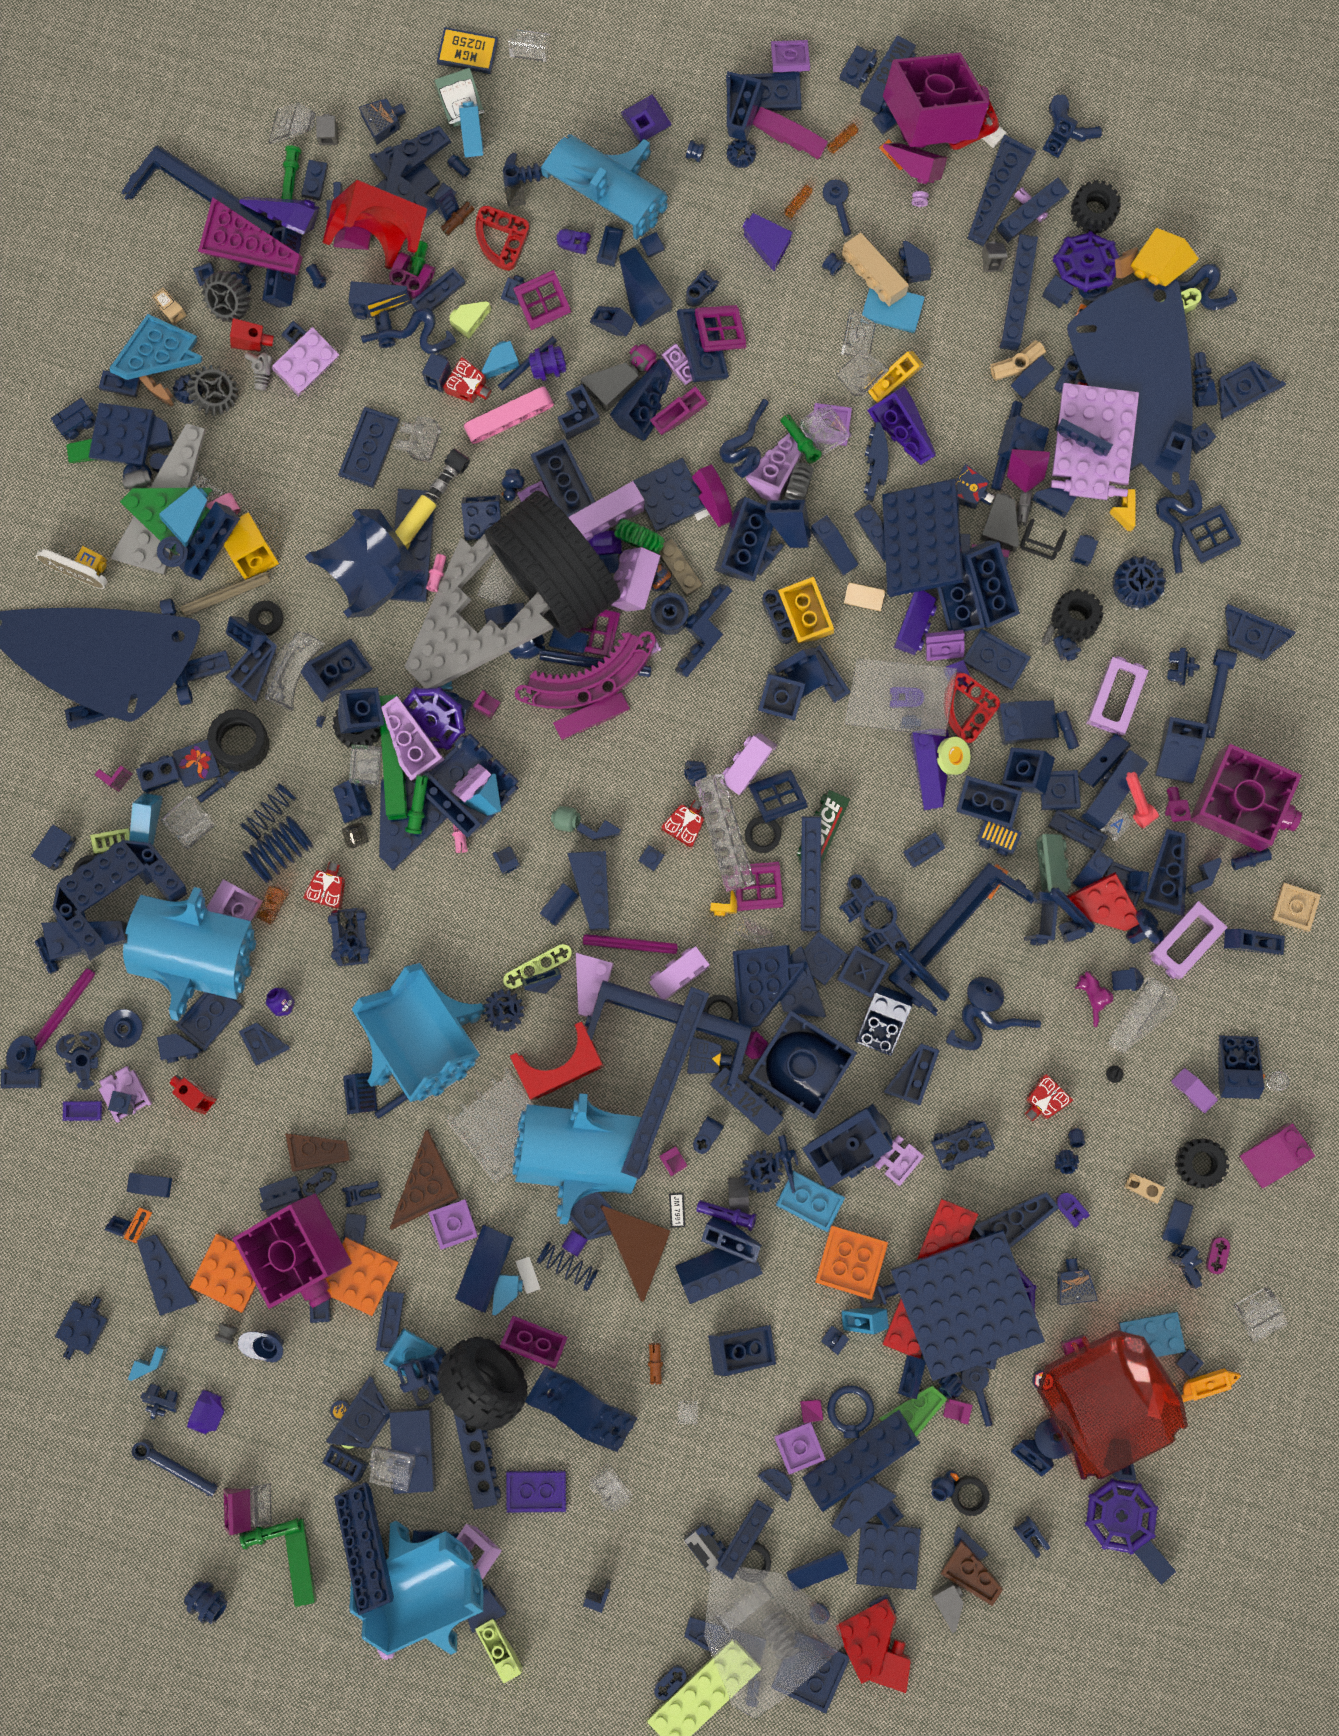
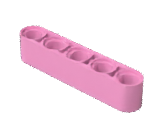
M540 387L470 420L464 425V429L471 443L476 444L550 409L554 403L546 387Z

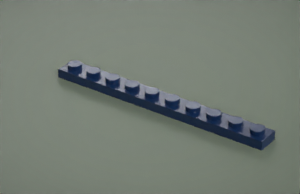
M690 987L621 1173L637 1179L641 1177L709 993Z

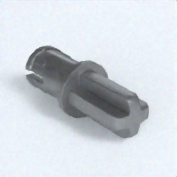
M1032 489L1026 493L1021 490L1020 501L1017 504V525L1021 526L1022 522L1023 526L1028 524L1029 511L1032 509L1030 505Z

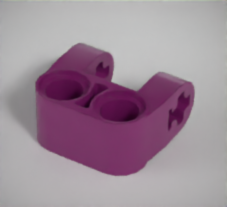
M401 252L394 262L389 279L391 285L407 286L410 297L415 299L428 288L436 268L425 264L417 277L406 271L410 264L411 256ZM398 277L403 278L400 282L394 281ZM414 285L419 286V288L416 290L411 289V287Z

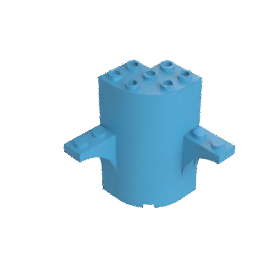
M568 134V138L563 137L541 166L543 176L548 179L551 175L633 225V238L636 240L639 236H643L645 232H648L650 228L653 229L658 222L657 217L660 213L663 214L668 207L667 193L637 175L641 169V163L643 160L646 161L651 154L650 142L643 139L634 149L619 155L603 154L572 134Z
M194 887L189 899L179 902L140 895L125 932L128 936L127 942L123 945V959L127 973L150 978L164 985L171 994L169 1013L171 1019L179 1021L181 1015L185 1014L187 1001L189 998H192L194 989L237 1000L239 994L244 991L246 977H249L252 971L249 955L251 951L255 950L256 940L254 939L251 921L208 911L201 888Z
M421 963L406 966L390 990L359 998L352 1011L364 1028L371 1045L373 1062L371 1074L367 1080L370 1086L385 1085L393 1074L409 1101L413 1102L416 1100L423 1101L431 1095L438 1096L444 1092L445 1088L457 1080L464 1079L467 1076L466 1072L476 1064L475 1061L480 1054L462 1026L466 1023L473 1024L477 1022L485 1010L482 1007L483 1005L481 1003H462L445 995L435 986Z
M581 1093L578 1099L574 1100L573 1108L571 1109L527 1104L525 1111H521V1116L518 1120L519 1137H517L514 1147V1156L516 1158L512 1169V1174L516 1175L515 1182L559 1186L558 1198H561V1204L557 1205L556 1216L560 1217L559 1224H567L573 1206L580 1199L591 1193L604 1191L631 1194L637 1178L621 1173V1169L641 1117L602 1111L590 1104L587 1099L588 1094Z
M398 1521L390 1523L389 1558L386 1559L394 1599L391 1603L358 1615L351 1583L350 1613L362 1620V1639L386 1655H390L425 1638L452 1655L457 1652V1633L452 1630L453 1627L483 1612V1583L479 1569L474 1568L471 1562L473 1556L466 1546L447 1531L426 1541L411 1543L409 1529Z

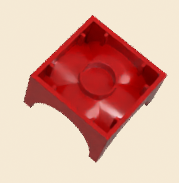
M356 180L332 201L322 243L326 245L332 244L335 235L346 227L366 229L381 243L385 254L384 267L391 270L406 238L408 241L407 250L413 253L417 252L427 208Z
M582 1021L575 1024L577 1031L575 1052L569 1061L559 1068L547 1071L537 1070L530 1066L522 1055L519 1056L518 1053L510 1055L513 1065L531 1100H537L605 1067Z

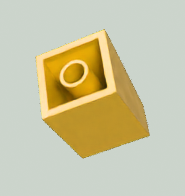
M1156 228L1130 266L1138 278H1148L1152 284H1161L1166 287L1196 263L1199 258L1185 238Z
M249 512L239 517L240 520L224 543V547L231 560L245 580L266 572L279 564Z

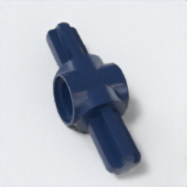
M1075 353L1068 356L1060 370L1061 376L1054 386L1058 393H1062L1064 383H1070V381L1075 380L1081 369ZM1072 365L1076 370L1071 371L1067 366Z

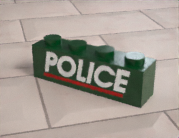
M829 790L828 794H823L819 803L822 805L820 812L815 811L814 816H821V864L850 801L849 798ZM801 845L796 854L799 857L797 861L801 863Z

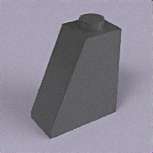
M625 362L584 376L580 379V382L585 390L608 411L639 381V372L634 366H629Z
M997 493L980 540L999 542L1002 548L1016 552L1019 546L1015 499H1012L1008 494Z

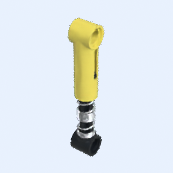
M455 448L447 455L444 462V471L439 473L440 477L434 480L429 492L420 496L395 531L407 550L410 542L437 507L435 501L440 499L439 496L446 491L447 485L449 486L448 483L457 474L461 475L470 463L471 459Z

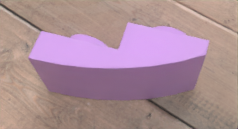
M675 343L660 356L682 383L687 385L692 380L688 360Z

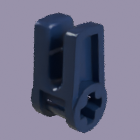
M379 1181L342 1188V1192H345L346 1208L382 1198L381 1193H370L367 1196L360 1195V1192L363 1190H373L378 1187Z
M1027 1516L1024 1522L1019 1526L1015 1525L1013 1529L1034 1556L1038 1558L1041 1554L1038 1551V1547L1032 1543V1536L1037 1538V1542L1045 1550H1049L1051 1547L1031 1518Z

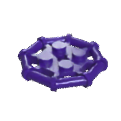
M1093 231L1064 238L1059 251L1053 256V262L1056 264L1061 279L1068 284L1082 289L1083 292L1104 286L1110 287L1116 276L1115 259L1119 258L1115 247L1116 243L1113 240L1109 241L1093 234ZM1095 243H1097V244H1099V245H1101V246H1099V248H1098V247H1096V246H1094V245H1095ZM1068 248L1073 250L1070 255H1065ZM1107 251L1110 253L1112 259L1108 258L1106 254ZM1085 258H1088V260H1092V262L1086 263ZM1063 262L1069 263L1070 270L1066 271ZM1112 266L1109 274L1105 272L1106 267ZM1091 278H1101V280L1089 282V279Z
M439 686L438 688L414 687L402 702L429 738H439L440 741H432L436 748L451 749L452 744L461 734L465 733L466 727L464 726L461 710L463 706L452 699ZM422 696H434V699L423 700ZM439 698L442 699L445 703H447L451 708L447 709L445 706H443L439 702ZM416 700L418 703L415 709L409 708L412 702ZM451 713L455 715L456 724L451 723ZM428 716L434 717L435 722H429ZM448 729L454 731L448 738L445 737L444 734Z
M1110 1478V1481L1094 1493H1089L1087 1518L1084 1523L1098 1540L1103 1550H1115L1132 1555L1149 1540L1155 1539L1157 1510L1159 1508L1142 1488L1141 1483L1136 1484ZM1117 1488L1133 1491L1130 1497L1118 1495ZM1113 1490V1497L1105 1503L1100 1500L1102 1496ZM1137 1494L1147 1506L1146 1509H1141L1134 1500ZM1098 1503L1102 1506L1101 1519L1095 1520L1096 1504ZM1120 1510H1123L1124 1514L1128 1516L1123 1522H1119V1518L1116 1517V1513H1120ZM1149 1512L1147 1529L1141 1526L1143 1513ZM1102 1523L1109 1532L1107 1538L1104 1537L1096 1524ZM1140 1530L1145 1533L1131 1543L1130 1536ZM1113 1536L1124 1537L1127 1544L1110 1540Z

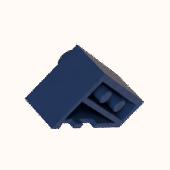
M727 71V130L729 137L747 141L764 93L761 79Z
M266 638L255 653L247 650L225 677L256 704L278 650L277 645Z
M871 1478L844 1498L830 1524L837 1531L850 1537L897 1495L886 1486Z

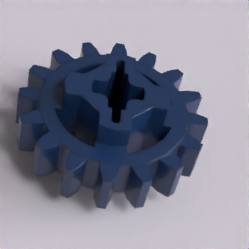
M501 989L497 993L492 992L491 997L485 999L488 1004H483L482 1006L486 1008L482 1015H487L488 1017L485 1022L490 1021V1028L496 1026V1031L503 1029L506 1032L509 1031V1028L511 1030L515 1029V1024H521L519 1018L524 1017V1014L520 1013L524 1006L519 1005L522 1000H516L517 994L510 995V990L504 992ZM505 998L506 1000L502 1002L501 1000L498 1001L497 999ZM504 1019L510 1021L508 1023H501Z
M766 1150L754 1151L753 1154L747 1155L748 1160L742 1161L745 1167L740 1168L744 1172L741 1178H746L747 1181L744 1185H751V1191L756 1189L757 1193H762L763 1191L764 1193L770 1192V1189L776 1188L775 1183L781 1182L778 1176L783 1175V1173L778 1171L776 1158H772V1152L766 1155ZM757 1159H762V1161H759V1163L754 1162ZM764 1180L768 1181L764 1185L761 1184V1182H763Z

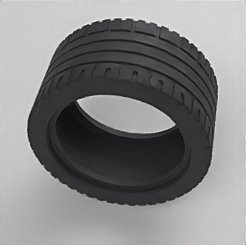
M539 490L533 492L525 501L523 500L516 508H513L507 515H504L498 522H495L485 530L488 543L508 573L529 600L537 592L541 595L550 608L544 617L566 638H571L621 596L612 575L583 534L567 515L547 495Z

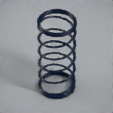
M280 783L277 784L278 787H275V790L286 802V804H284L274 796L267 794L268 798L272 801V803L280 812L276 811L266 803L260 802L262 807L266 810V812L271 816L273 820H271L270 818H268L256 809H253V811L256 814V816L261 820V822L265 825V827H263L253 819L246 817L247 821L251 824V826L256 830V832L259 835L253 832L243 822H241L240 826L243 829H245L256 840L261 838V834L256 829V827L251 823V821L260 826L261 828L268 830V826L257 813H259L260 815L274 823V817L266 809L265 806H267L277 814L283 815L282 811L272 800V798L281 803L282 805L290 807L289 803L278 790L289 796L293 801L297 800V798L293 796Z
M548 1241L544 1249L542 1250L540 1256L538 1257L536 1263L540 1264L552 1250V1253L547 1263V1269H550L562 1254L556 1269V1275L559 1274L567 1265V1263L571 1260L565 1275V1280H568L580 1265V1268L574 1281V1285H577L590 1269L583 1287V1290L587 1292L593 1280L595 1279L597 1273L599 1272V1269H595L591 1278L589 1279V1276L592 1271V1266L588 1267V1269L584 1272L581 1278L577 1281V1278L583 1265V1260H581L574 1268V1270L570 1273V1275L567 1277L574 1259V1255H572L566 1261L563 1267L558 1271L565 1250H562L556 1257V1259L552 1262V1264L549 1266L550 1260L552 1258L556 1246L554 1244L549 1249L551 1242Z

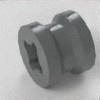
M219 1323V1331L215 1334L214 1339L223 1343L233 1344V1336L237 1333L238 1328L229 1324Z

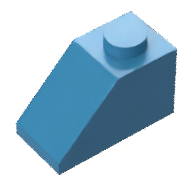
M511 341L499 342L492 348L482 369L486 380L514 370L519 366Z
M500 1274L494 1289L492 1315H497L519 1295V1292H522L523 1280H520V1275Z
M866 1307L842 1310L843 1330L874 1335L889 1328L887 1309Z

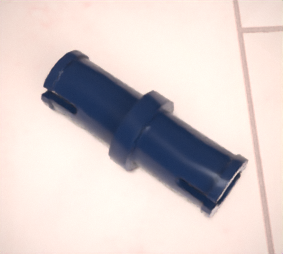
M1268 848L1254 853L1248 852L1244 856L1231 859V865L1235 871L1247 866L1254 867L1257 863L1272 860V854Z

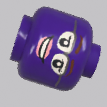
M273 988L268 992L266 1006L274 1015L284 1016L292 1012L295 1000L285 988Z

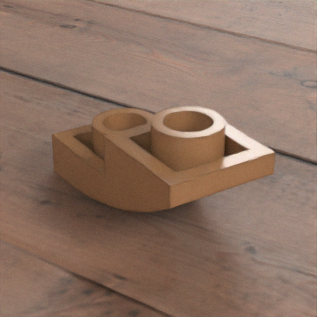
M1137 247L1123 252V256L1115 259L1116 278L1122 279L1135 272L1130 265L1139 254Z
M152 376L139 377L145 387L157 399L169 406L174 405L171 400L173 395L168 387L164 389L161 384L157 385Z

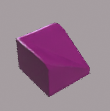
M757 1031L751 1032L745 1054L750 1059L760 1058L768 1042Z
M820 1399L800 1401L804 1423L823 1420Z

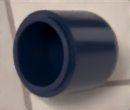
M1079 1128L1071 1129L1068 1133L1070 1146L1073 1148L1084 1146L1085 1137L1083 1130Z

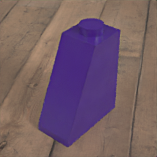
M752 213L750 219L746 218L743 224L744 237L767 265L775 271L792 240L793 232Z

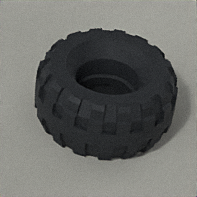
M477 1336L467 1340L463 1339L441 1360L442 1363L437 1372L439 1391L442 1393L446 1405L453 1410V1413L458 1418L460 1417L469 1426H475L476 1429L480 1430L501 1428L511 1421L525 1405L524 1401L528 1395L527 1380L524 1378V1372L517 1364V1360L513 1355H510L506 1349L501 1348L495 1341Z

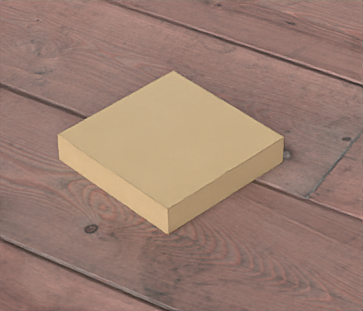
M1282 883L1271 920L1309 932L1321 895Z

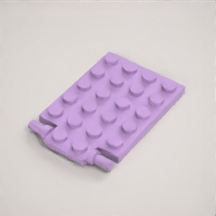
M1069 383L1063 384L1058 425L1063 418L1113 444L1107 456H1099L1089 447H1082L1075 440L1062 437L1057 431L1052 476L1070 478V480H1052V488L1064 489V491L1069 492V496L1107 500L1108 497L1113 496L1127 497L1128 489L1115 488V486L1109 485V483L1127 486L1129 482L1139 392Z

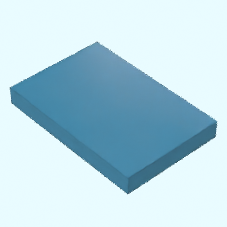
M869 288L861 319L915 334L925 297L907 292L904 297L888 306L879 299L878 294L873 289Z
M793 1170L795 1193H792L788 1179L775 1205L828 1232L845 1197Z

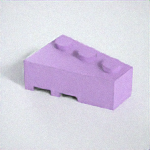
M760 732L746 739L743 744L746 747L742 753L740 751L737 752L732 759L734 761L732 767H727L721 775L724 777L721 782L738 795L744 792L761 766L765 764L771 752L778 746Z
M576 953L579 1015L584 1017L592 1016L602 981L609 982L614 966L613 963Z

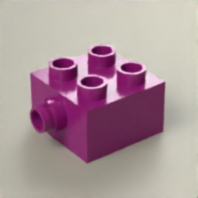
M961 52L894 59L883 93V98L909 146L916 148L946 142L957 144L963 140L977 139L989 105V91L987 87L978 84Z
M1228 744L1218 751L1189 821L1255 850L1262 851L1273 845L1279 829L1284 831L1287 828V830L1294 832L1298 827L1303 813L1297 809L1295 810L1296 807L1290 804L1302 775L1235 745Z
M316 1193L288 1205L232 1238L268 1309L301 1293L305 1301L309 1300L312 1308L332 1298L330 1292L327 1291L330 1287L326 1278L352 1264Z

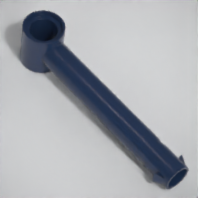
M1222 649L1216 650L1213 665L1218 667L1205 723L1208 724L1206 738L1215 737L1229 669L1233 670L1237 659V653Z
M142 1439L132 1447V1456L136 1460H149L206 1493V1496L212 1497L216 1492L218 1486L215 1482L212 1483L156 1451L153 1449V1444L150 1440ZM139 1445L146 1447V1454H141L138 1451Z

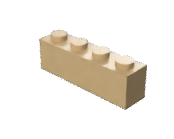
M859 233L844 244L842 251L843 259L853 266L859 276L863 277L868 287L878 294L882 302L891 306L906 295L908 283L862 233Z

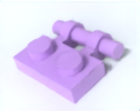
M479 764L473 769L470 768L462 781L459 780L455 784L456 787L451 791L463 802L471 799L475 791L480 786H483L491 775Z
M899 1135L893 1140V1149L881 1156V1159L874 1165L879 1170L884 1164L889 1167L884 1174L898 1186L904 1182L924 1157L910 1144L904 1149L899 1146L904 1140ZM894 1151H897L899 1156L892 1163L889 1158Z

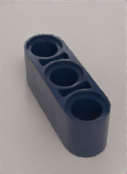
M767 590L763 594L762 606L779 641L783 644H789L794 640L795 633L783 602L775 590ZM771 596L776 601L773 604H769L765 599ZM780 613L784 618L778 621L774 618V615ZM789 630L792 635L788 638L784 637L782 631Z

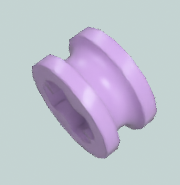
M916 191L912 193L914 198L912 199V205L917 207L928 205L927 199L929 194L927 192Z

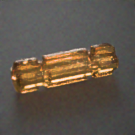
M851 123L847 130H843L834 138V141L827 145V149L834 154L839 150L838 148H841L851 139V136L858 133V127Z
M804 185L801 192L795 196L790 205L785 209L784 213L786 216L792 218L796 214V211L807 200L806 198H809L813 190L811 187Z

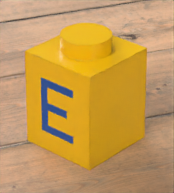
M84 546L81 547L74 560L94 569L97 572V576L103 573L107 566V560L102 555Z

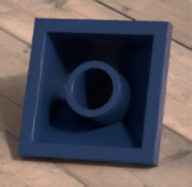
M378 687L340 691L338 720L341 733L360 732L384 725Z

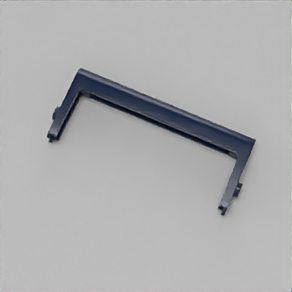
M159 145L152 149L137 171L131 174L128 183L121 193L125 195L124 199L128 200L130 198L133 200L154 172L160 169L211 203L212 197L271 236L273 229L280 227L262 213H258L240 204L239 198ZM241 262L238 265V268H240L239 272L245 276L254 267V265Z
M988 863L910 953L926 968L998 885L1004 886L1030 904L1033 901L1036 902L1037 899L1021 880L1017 879L1015 881ZM901 961L887 977L888 980L912 998L911 1002L918 1008L922 1006L931 1014L937 1016L936 1012L938 1009L933 1006V1003L911 986L918 976Z
M603 980L592 1016H587L585 1026L588 1027L587 1033L592 1041L605 1002L677 1024L684 1005ZM702 1012L696 1028L697 1031L737 1044L726 1085L732 1091L735 1088L738 1075H742L745 1064L742 1061L752 1027Z

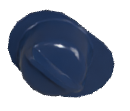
M272 1330L263 1332L248 1331L243 1333L238 1340L240 1351L253 1359L273 1363L279 1361L284 1353V1340L281 1339L278 1333Z

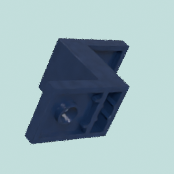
M548 1367L544 1368L524 1401L532 1407L554 1415L583 1439L618 1452L623 1445L624 1440L637 1420L635 1415L609 1404L580 1381Z

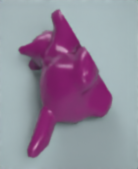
M1086 971L1085 975L1079 976L1075 989L1086 991L1093 1008V1026L1097 1027L1099 1012L1112 1003L1113 994L1107 988L1100 987L1098 979L1090 971Z

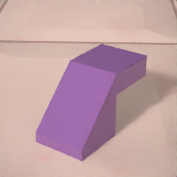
M1185 1068L1171 1081L1204 1114L1218 1101L1215 1095Z

